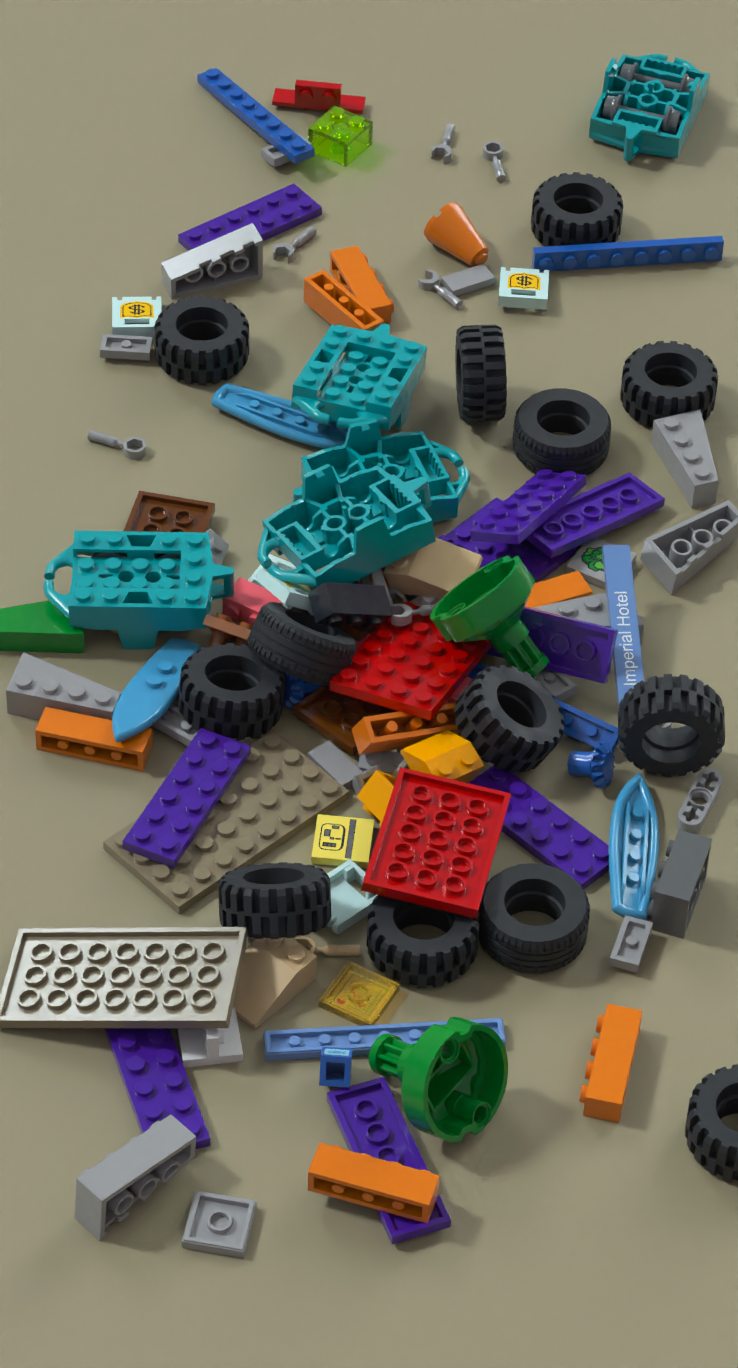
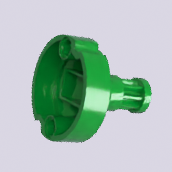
M505 556L478 569L442 597L430 614L431 620L447 642L452 639L455 642L488 640L495 651L502 654L510 666L518 668L520 672L526 671L531 674V677L536 676L549 662L545 653L540 652L528 636L529 631L520 619L534 586L535 579L519 556H515L512 559L510 556Z
M450 1017L445 1025L433 1024L414 1044L403 1042L400 1037L389 1033L382 1034L375 1040L369 1052V1064L374 1073L385 1077L394 1076L402 1082V1103L410 1123L419 1131L448 1142H461L466 1133L469 1132L477 1135L482 1131L497 1112L505 1093L508 1079V1057L503 1041L493 1029L461 1017Z

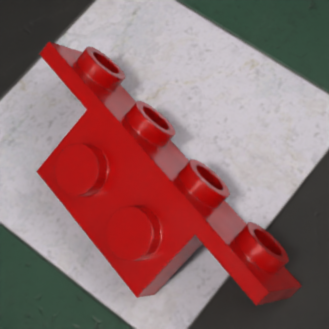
M296 80L295 90L275 88L272 105L303 108L306 110L315 109L327 112L363 114L366 97L342 95V84Z

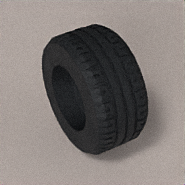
M553 388L540 391L526 399L516 411L513 431L514 453L518 460L535 474L540 470L549 469L555 473L574 471L576 474L589 475L599 468L608 456L611 418L599 401L581 391L567 388ZM554 432H563V433H568V434H572V435H570V436H561V435H555V434H552V433H554Z
M269 602L261 607L247 638L249 650L267 664L296 678L330 687V680L336 674H340L343 669H346V666L350 665L352 657H354L357 650L355 639L340 627H329L328 624L315 623L314 616L309 612L293 606L291 609H287L283 606V603Z
M527 863L506 868L494 875L486 883L478 911L480 917V943L495 961L508 969L530 974L548 973L560 969L575 960L586 943L590 915V904L586 896L587 894L582 886L569 874L546 864ZM522 911H538L549 915L555 921L547 925L531 926L520 923L511 916Z

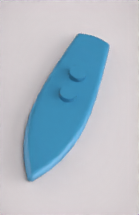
M228 383L215 392L211 401L212 406L250 424L287 439L315 447L331 448L343 445L348 429L337 427L336 421L330 420L329 425L310 418L303 410L291 408L292 401Z
M170 638L135 674L122 691L114 707L112 731L117 743L146 730L167 712L178 697L183 663L194 652L197 653L201 649L200 645L184 639Z
M641 773L634 775L625 784L613 807L609 830V875L612 911L623 918L627 915L647 920V912L652 899L650 898V891L655 881L658 865L660 833L655 803Z

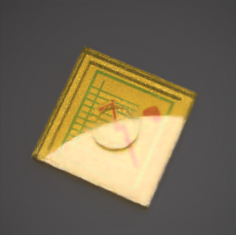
M348 960L319 999V1007L359 1026L375 1025L399 992L400 984Z

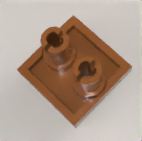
M216 613L215 617L206 614L202 623L213 634L208 648L218 643L226 645L228 640L237 642V646L242 644L248 645L247 638L253 625L241 622L239 625L231 621L232 618L220 613Z

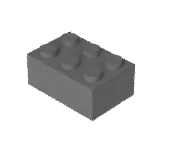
M678 830L675 841L669 840L666 850L668 858L666 861H661L658 871L660 879L658 882H653L650 891V898L654 900L650 902L647 916L651 917V922H653L652 930L684 939L707 877L712 844L711 838Z

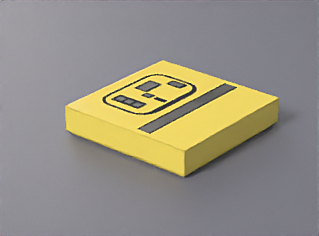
M318 814L311 863L340 866L351 859L360 868L367 869L371 853L374 819Z

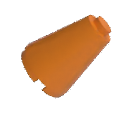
M451 202L439 209L442 213L437 218L433 215L425 226L424 236L426 239L472 267L484 264L488 259L487 254L489 250L462 206L456 202Z

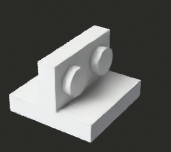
M235 1007L232 1009L229 1028H177L184 1068L243 1061Z

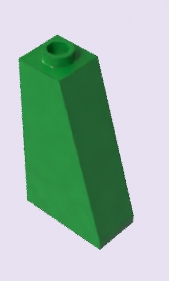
M49 600L0 608V651L85 653L82 627L69 626V619Z

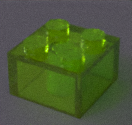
M334 105L308 128V141L313 144L315 154L347 167L372 145L373 122Z

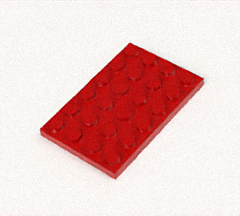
M411 602L399 603L410 606L412 610L419 609L421 607ZM412 615L411 623L406 626L392 625L390 617L383 621V625L377 627L360 646L354 657H352L350 665L346 666V669H343L340 674H336L330 680L329 690L431 720L492 645L488 640L455 642L452 639L447 642L431 620L430 615Z
M400 767L363 879L361 891L477 918L510 803L511 793Z

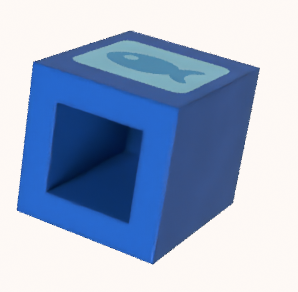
M322 1047L319 1086L350 1088L353 1049Z

